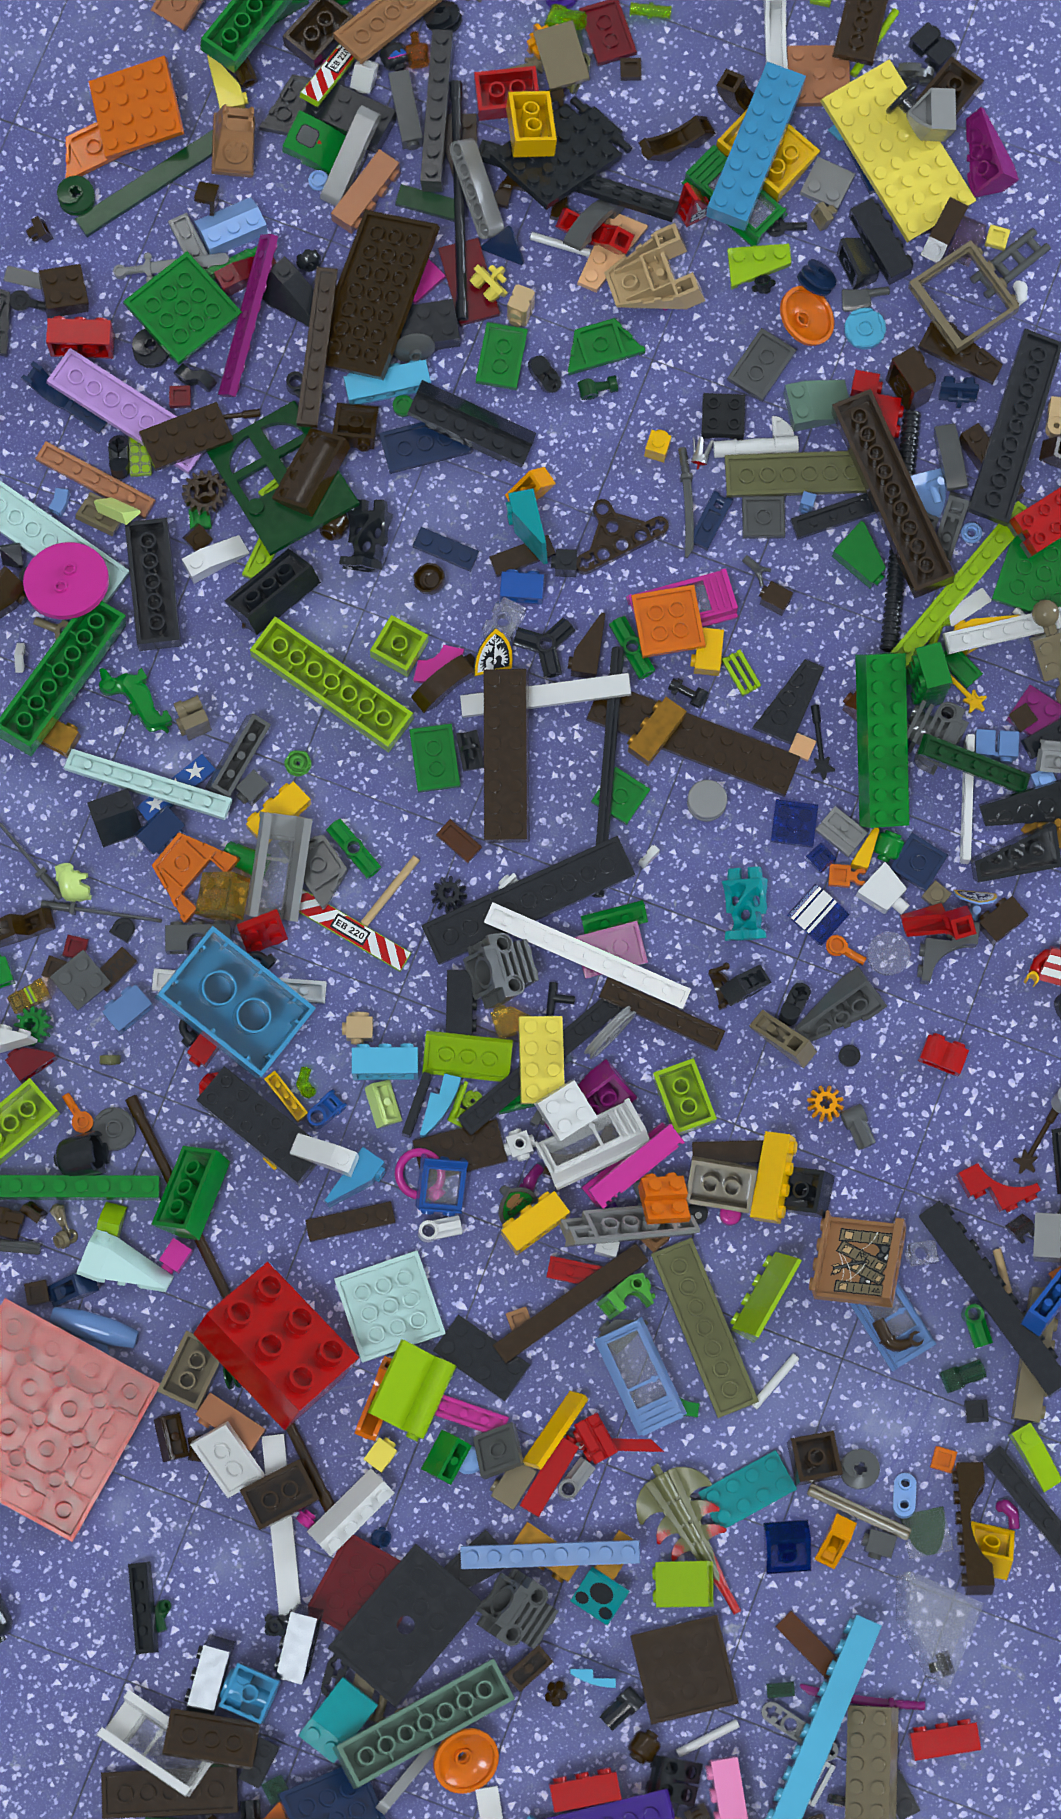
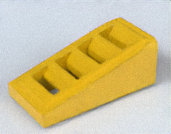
M879 828L872 829L851 862L852 869H865L867 872Z

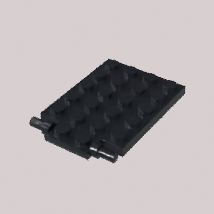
M576 96L570 100V103L579 110L578 113L580 115L566 103L553 111L557 138L554 156L513 157L511 140L490 153V159L546 210L621 160L622 153L612 143L615 146H619L626 153L631 152L633 148L624 140L623 131L595 106L591 108L587 103H582Z

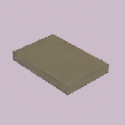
M573 20L533 31L550 91L590 80Z

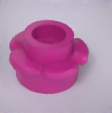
M305 1509L304 1512L299 1511L295 1519L309 1530L315 1524L314 1519L316 1517Z

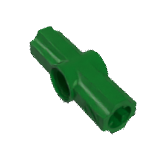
M619 617L609 623V627L620 647L624 648V657L628 659L638 679H645L653 674L655 669L648 657L642 658L639 638L635 635L626 617ZM629 644H634L638 649L630 652L626 647Z
M341 818L333 822L326 829L344 851L346 857L355 864L367 880L382 868L363 846L361 840L352 833ZM355 844L360 847L356 853L348 851L351 845Z

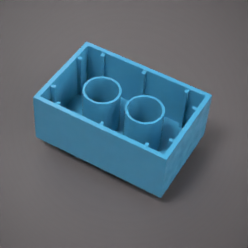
M214 926L207 930L154 997L256 1079L264 1075L316 1009Z

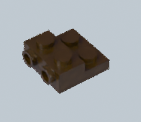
M337 403L332 434L344 437L351 447L357 448L359 451L366 452L369 449H374L379 406Z

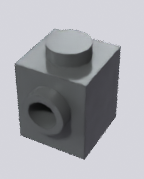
M869 1529V1532L864 1533L861 1545L865 1546L863 1551L868 1552L867 1557L881 1560V1557L890 1559L892 1558L897 1536Z

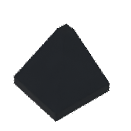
M20 543L0 545L2 565L24 568Z

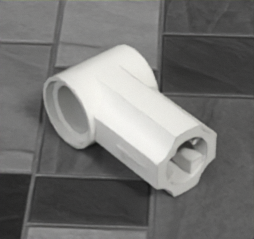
M459 1215L433 1221L426 1220L420 1224L418 1229V1236L424 1242L462 1234ZM423 1227H432L434 1230L433 1236H425L422 1232Z

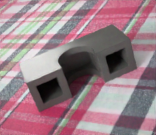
M223 920L214 921L213 924H205L204 921H193L191 925H183V922L179 921L170 922V925H165V951L167 955L189 954V943L196 937H203L212 926L232 941L231 925L226 924V921Z

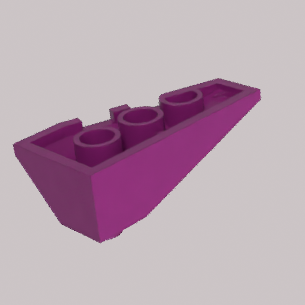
M980 107L966 118V142L969 143L967 162L970 164L967 180L975 198L1004 192L1019 180L1008 152L984 108Z
M607 1059L592 1069L578 1084V1087L596 1115L624 1103V1100L628 1098L631 1103L637 1099L635 1093Z

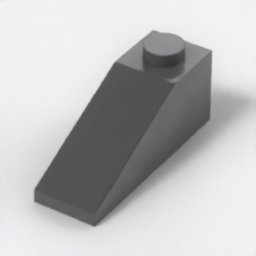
M953 491L949 493L937 531V537L949 561H951L970 502V496Z

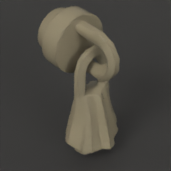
M58 1203L52 1205L49 1212L62 1228V1231L57 1232L53 1237V1242L57 1248L64 1249L69 1247L70 1244L75 1243L78 1235L75 1230L69 1229L67 1225L64 1205H59Z

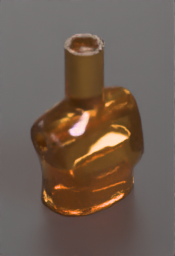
M413 31L410 33L411 44L405 46L409 56L408 65L412 69L425 68L430 63L428 44L421 43L418 32Z

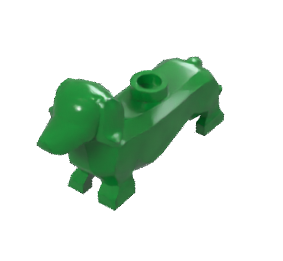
M142 668L138 670L136 675L123 673L116 678L111 677L106 669H99L101 676L99 690L103 695H125L130 702L128 705L129 711L133 716H138L143 726L149 732L163 730L167 734L169 733L167 727L172 726V718L167 710L163 711L162 716L155 710L150 690L145 685L147 684V676Z

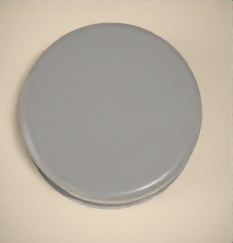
M713 780L697 782L691 787L687 797V807L691 815L704 822L718 819L725 811L727 804L725 789Z

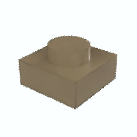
M935 880L921 898L930 906L938 903L943 905L952 893Z

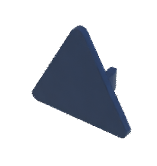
M511 226L505 227L481 246L482 250L519 265L524 263Z

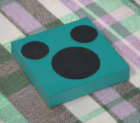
M591 1567L570 1602L608 1626L630 1591L594 1567Z

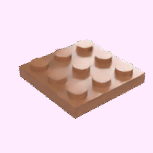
M835 45L787 46L788 69L806 76L805 84L796 107L823 106L820 102L822 98L850 83L849 61L832 57Z

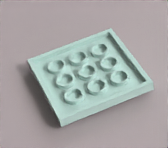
M418 1250L334 1279L362 1363L396 1352L401 1339L416 1345L446 1334Z

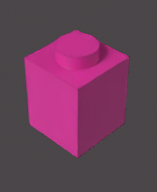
M173 1238L159 1259L163 1263L161 1268L170 1274L174 1271L179 1274L192 1255V1249Z

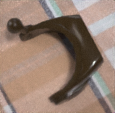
M727 962L720 967L710 969L708 972L717 994L719 1011L729 1006V1003L719 989L723 986V983L725 984L730 981L727 975L721 972V970H728L730 968Z

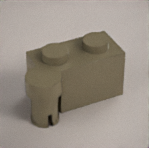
M198 695L183 702L180 700L173 703L178 718L175 719L182 736H187L188 741L212 731L209 719Z

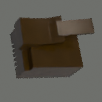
M0 1207V1237L19 1241L25 1214L10 1208Z

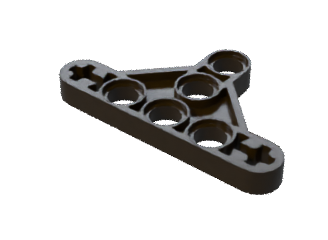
M606 499L597 500L593 505V515L598 522L590 550L577 557L576 570L583 575L590 574L663 537L668 532L669 523L667 519L657 516L645 522L616 513L610 502ZM601 504L607 506L608 512L603 515L599 514L596 511L597 506ZM611 522L617 524L618 530L613 533L609 532L606 529L607 524ZM657 522L660 525L664 524L662 531H660L659 529H655L652 531L653 536H650V531L647 528L648 526L649 529L652 530L655 528ZM643 531L647 537L644 541H638L634 536L635 533ZM623 540L627 542L628 547L622 551L617 549L616 543ZM600 550L608 551L609 557L606 560H601L597 556ZM591 555H594V560L597 564H594V561L588 564V568L580 567L581 560L588 562L592 560Z

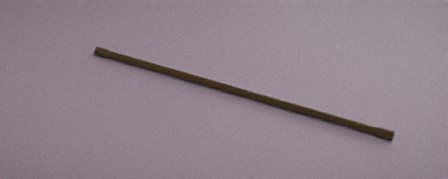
M133 1095L127 1098L125 1102L133 1118L136 1120L166 1184H168L172 1169L148 1122L138 1096ZM202 1233L200 1240H194L222 1299H224L231 1293V1290ZM294 1422L286 1431L321 1499L319 1502L326 1513L335 1502L327 1490Z

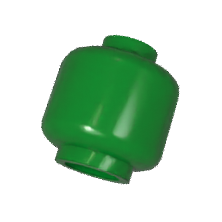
M889 830L880 832L873 850L878 854L877 859L888 863L890 859H898L904 846V841L901 839L902 835Z

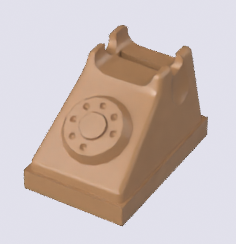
M224 104L217 113L214 112L211 174L253 177L255 134L253 107L236 108L228 107Z

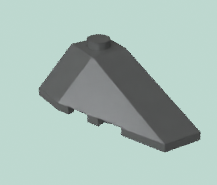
M857 966L830 989L795 1029L800 1035L812 1042L830 1035L832 1030L840 1027L848 1028L851 1026L850 1023L861 1019L866 1021L885 1009L887 1005L863 971Z

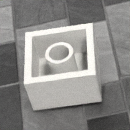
M575 1080L568 1081L534 1103L557 1141H562L598 1118Z

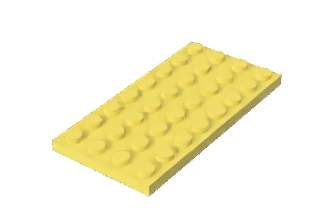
M889 59L822 98L820 102L908 243L935 226L950 197L968 206L977 200L940 141H920L912 130L906 114L899 106L891 114L886 113V109L907 89Z

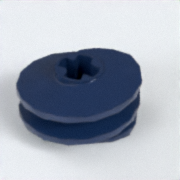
M815 259L809 260L808 265H804L802 272H799L797 275L798 281L805 289L819 296H827L836 285V278L833 272L825 264Z

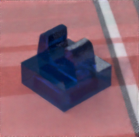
M822 843L805 856L806 860L820 874L836 861V856Z

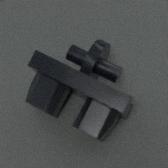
M478 731L456 733L463 772L484 768Z

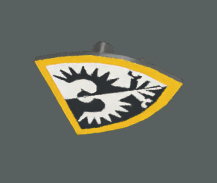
M496 628L485 637L478 648L474 663V676L482 675L485 669H512L513 659L510 643L505 635Z

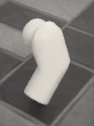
M1018 280L1013 284L1016 300L1020 306L1027 300L1028 286L1025 282Z

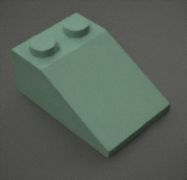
M845 380L801 381L786 384L783 392L793 432L836 424L831 413L832 404L849 398Z

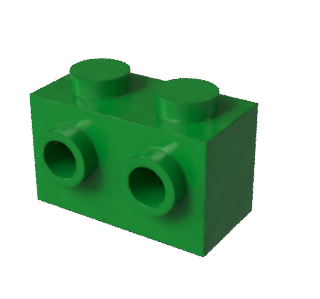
M441 1430L421 1470L451 1485L472 1445L457 1436Z

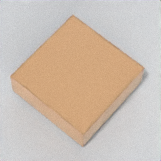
M797 733L789 752L800 756V759L808 762L816 741Z

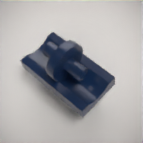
M945 376L943 382H941L939 400L956 402V409H960L962 403L977 401L979 384L975 383L973 377L964 378L963 383H955L953 376Z

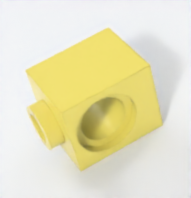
M387 1437L384 1440L378 1438L365 1456L364 1461L383 1473L398 1452L394 1449L396 1444Z

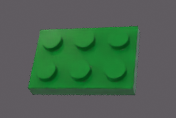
M490 322L486 323L475 380L476 384L517 391L528 329Z
M452 723L409 729L418 793L460 787Z

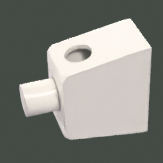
M886 862L881 865L856 894L859 899L883 914H886L893 907L902 915L910 906L901 898L907 890L905 885Z

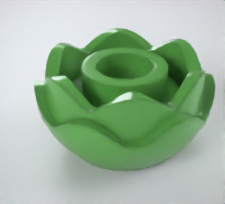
M297 750L291 751L284 761L286 770L293 776H303L308 773L312 763L305 751Z

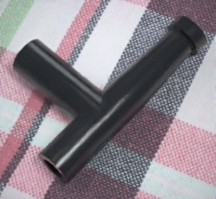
M549 982L546 1016H554L556 1003L574 1005L575 996L557 994L558 983Z

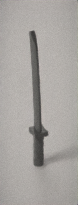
M681 447L678 449L682 472L680 482L683 483L685 558H688L693 550L694 543L691 487L693 474L689 472L687 450L685 447Z
M0 822V828L37 871L35 873L36 877L44 882L58 900L63 898L58 886L46 874L47 870L45 867L40 869Z
M46 900L41 901V908L69 912L71 915H76V911L158 923L162 922V919L77 907L75 902L69 904Z

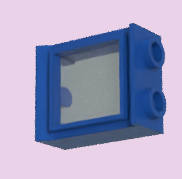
M421 1154L415 1206L418 1210H421V1213L432 1215L434 1212H442V1215L455 1216V1213L462 1214L468 1161L461 1157L460 1161L450 1160L444 1156H440V1159L428 1158L426 1154Z

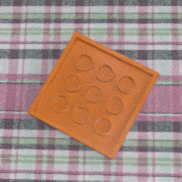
M165 55L88 81L104 154L108 160L184 135L168 59Z

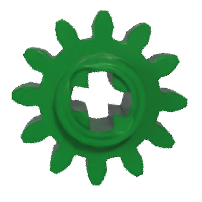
M34 1006L30 1010L24 1008L23 1016L16 1015L20 1022L13 1024V1026L30 1031L31 1036L38 1039L37 1042L43 1044V1036L50 1037L47 1029H52L53 1026L47 1022L52 1017L45 1015L46 1010L44 1009L38 1010Z

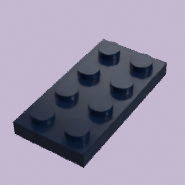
M424 422L379 433L390 474L471 454V449L458 441L425 427L426 423Z

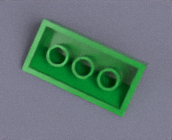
M182 1146L151 1225L181 1238L200 1240L230 1161L214 1149Z

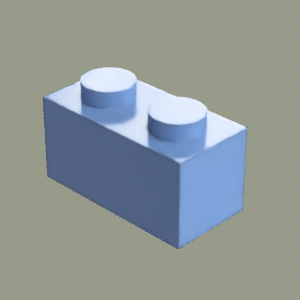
M803 492L798 509L800 513L805 514L812 511L816 494Z

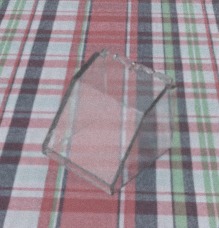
M911 1571L899 1573L896 1577V1621L929 1684L937 1688L949 1689L984 1603L919 1574L914 1576V1573Z

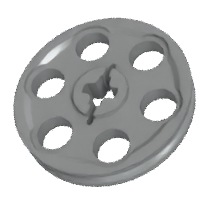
M627 1006L616 1015L586 1048L584 1053L590 1054L589 1058L591 1060L599 1055L634 1018L636 1012H632L630 1006Z

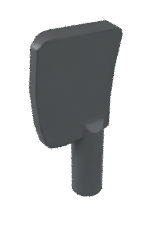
M889 287L857 290L843 289L842 310L844 312H853L859 308L871 307V297L889 295Z

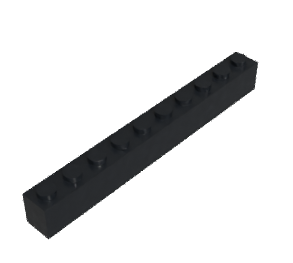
M941 1201L937 1202L919 1215L920 1220L1049 1398L1061 1390V1367L1056 1361L1058 1355L1051 1346L1047 1349L1042 1342L1045 1340L1042 1334L1039 1337L1021 1324L1026 1311L1021 1312L1016 1305L1019 1302L1012 1292L1007 1294L1003 1288L1006 1284L1000 1275L994 1276L991 1272L992 1264L986 1256L981 1258L977 1251L980 1248L973 1238L969 1241L965 1236L967 1230L960 1221L957 1223L952 1218L954 1212L947 1203L943 1205Z

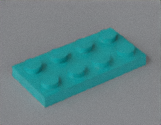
M775 1450L701 1490L698 1494L701 1500L713 1502L720 1507L718 1512H711L709 1515L714 1524L728 1528L792 1493L797 1488Z

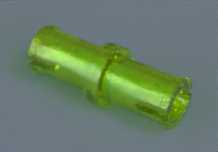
M630 2L629 15L647 16V19H652V17L670 19L672 7L653 5V2H649V4Z

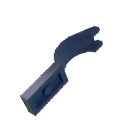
M33 361L31 363L32 370L27 376L23 374L21 379L45 400L65 410L100 434L107 422L48 385L47 379L50 375L43 367Z

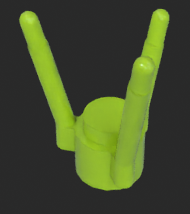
M467 1081L460 1085L453 1108L447 1118V1121L459 1127L462 1126L456 1119L466 1111L460 1105L468 1085Z

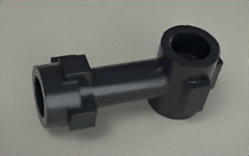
M673 678L668 687L672 694L676 695L679 692L691 698L690 704L696 708L701 709L702 705H705L709 694L706 690L697 688L694 691L682 685L683 680Z

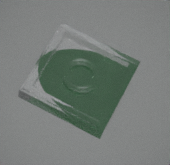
M943 1506L914 1512L907 1519L900 1518L901 1524L912 1529L909 1538L905 1540L910 1560L954 1550Z

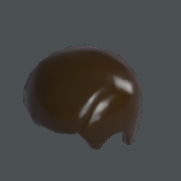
M426 563L420 566L413 574L414 586L423 594L433 595L439 593L444 587L445 573L437 564Z

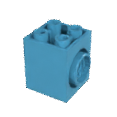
M237 1663L235 1669L232 1668L223 1685L220 1693L222 1700L219 1706L254 1722L263 1724L282 1681L243 1663Z

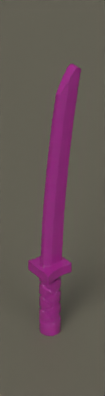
M800 1684V1688L808 1695L820 1697L817 1695L819 1688ZM854 1694L850 1703L865 1706L925 1711V1701L894 1700L891 1697L884 1699Z

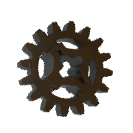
M200 470V475L198 476L192 473L193 479L186 478L187 485H182L184 491L182 497L185 506H190L191 512L197 509L198 515H201L203 511L210 515V510L217 513V506L224 507L222 500L228 499L227 494H225L228 492L225 480L220 479L218 473L212 476L211 470L207 474ZM216 487L219 489L218 495L215 492ZM192 490L194 491V498L191 497Z

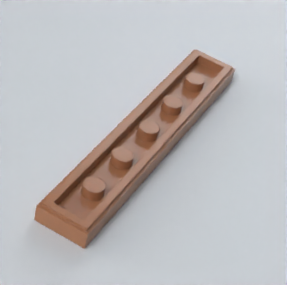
M45 441L35 458L37 462L104 498L112 497L139 509L141 513L138 516L146 519L156 502L155 499L47 441Z

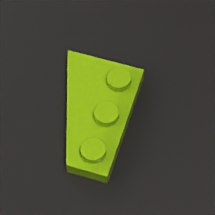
M789 244L727 248L731 290L743 283L754 281L760 275H770L791 266Z

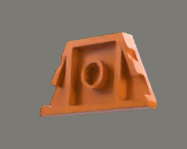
M98 122L66 136V178L69 176H83L124 156L121 155L109 160L105 157Z

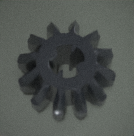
M449 876V882H446L445 878L441 877L442 885L437 882L434 883V887L437 890H431V895L436 896L432 899V903H439L437 906L438 910L445 906V912L449 913V907L456 910L458 909L456 904L464 906V902L461 899H467V894L462 893L466 890V886H459L461 883L460 879L453 883L452 876ZM453 891V898L451 896L445 898V892Z

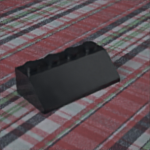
M288 548L224 601L245 627L258 635L270 624L274 617L279 618L321 582L312 565Z

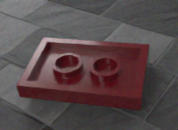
M605 0L579 8V15L597 66L618 61L620 58L637 55V50L619 0Z

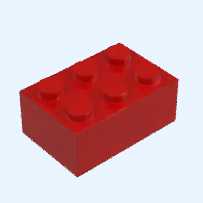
M536 66L474 72L479 121L507 118L508 92L539 91Z
M62 316L47 318L46 344L51 357H64L69 348L85 358L114 359L115 334L111 320L102 317L95 318V320H88L84 317L66 319Z
M610 1767L597 1769V1774L589 1775L588 1771L576 1773L575 1778L568 1780L566 1776L552 1778L553 1783H549L554 1813L622 1800L617 1772L615 1770L611 1771Z

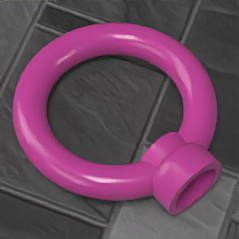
M415 1148L405 1152L399 1158L395 1167V1180L399 1189L412 1199H416L417 1191L410 1188L405 1182L403 1175L404 1167L410 1159L421 1157V1154H426L428 1158L440 1159L434 1152L428 1149ZM436 1169V1182L426 1192V1199H429L432 1203L446 1193L442 1188L446 1177L445 1170Z

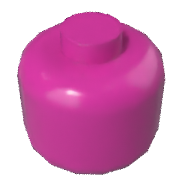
M721 1209L719 1217L723 1224L733 1226L741 1219V1212Z

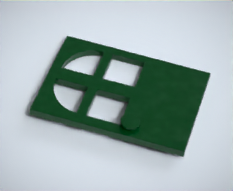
M291 401L233 434V442L207 451L208 456L222 479L225 480L227 487L270 556L360 505L339 470L313 517L299 513L274 501L272 496L277 488L260 498H254L250 501L243 492L239 482L265 467H268L278 485L280 484L287 471L280 459L300 448L311 428L297 426L299 406L296 401ZM276 425H287L298 429L303 434L274 450L262 430ZM249 438L261 458L232 474V456L237 447Z

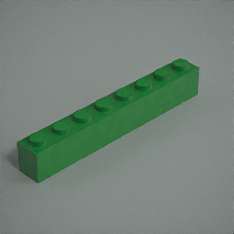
M0 1175V1200L161 1201L160 1176Z

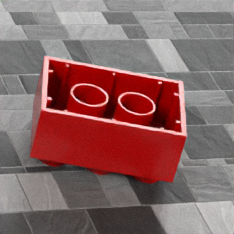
M266 1262L206 1313L193 1333L284 1431L338 1384L360 1358L269 1262Z

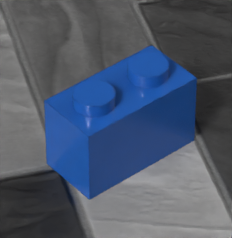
M514 569L502 572L500 602L542 605L544 574H540L538 571L519 573L518 570Z

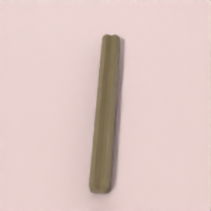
M814 1483L810 1485L807 1491L808 1496L901 1539L907 1540L911 1534V1528Z

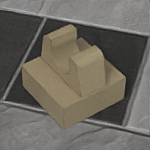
M823 201L814 207L810 216L819 231H823L833 221V214H836L837 210L834 205L826 206Z

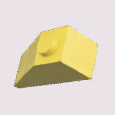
M207 55L219 108L224 104L228 107L245 108V105L248 104L246 92L241 91L240 84L222 64Z

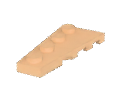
M621 214L614 219L608 218L604 223L619 226L635 235L627 253L635 246L642 234L648 230V225ZM594 245L577 285L597 293L607 280L604 272L626 254L616 255L600 245Z

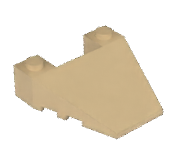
M675 223L655 231L650 235L651 238L643 245L640 243L636 246V250L628 257L624 256L604 272L616 307L688 309L705 302L700 284L693 272L675 280L669 260L687 252L682 235Z

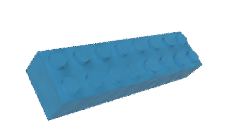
M767 61L708 204L706 217L745 231L803 90L806 79L805 75Z

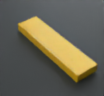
M569 1391L524 1457L523 1461L526 1466L540 1470L543 1468L589 1400L586 1395Z

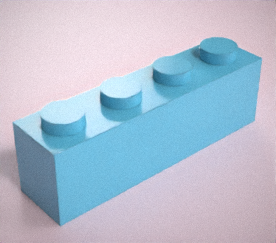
M421 359L418 361L411 360L409 363L402 365L400 363L389 365L384 380L352 373L344 376L349 404L357 405L395 398L399 395L414 394L417 392L422 380L431 384L426 360Z

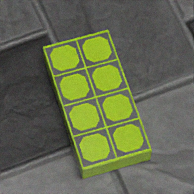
M129 437L130 476H152L151 460L145 447Z

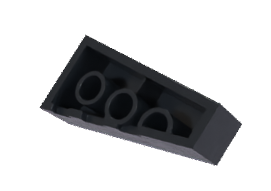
M1049 822L972 857L970 862L973 879L979 883L1061 867V854L1056 825Z

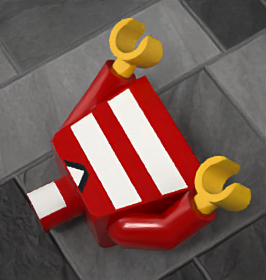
M1050 946L1049 949L1042 950L1033 959L1029 973L1024 978L1025 984L1031 978L1034 981L1032 987H1035L1039 980L1061 986V946L1060 948Z

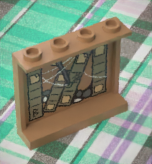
M826 1210L825 1218L821 1219L820 1224L822 1236L817 1239L818 1257H814L813 1260L814 1278L811 1277L809 1281V1290L812 1291L814 1299L893 1308L907 1230L905 1219L895 1218V1223L838 1218L831 1217L830 1211Z

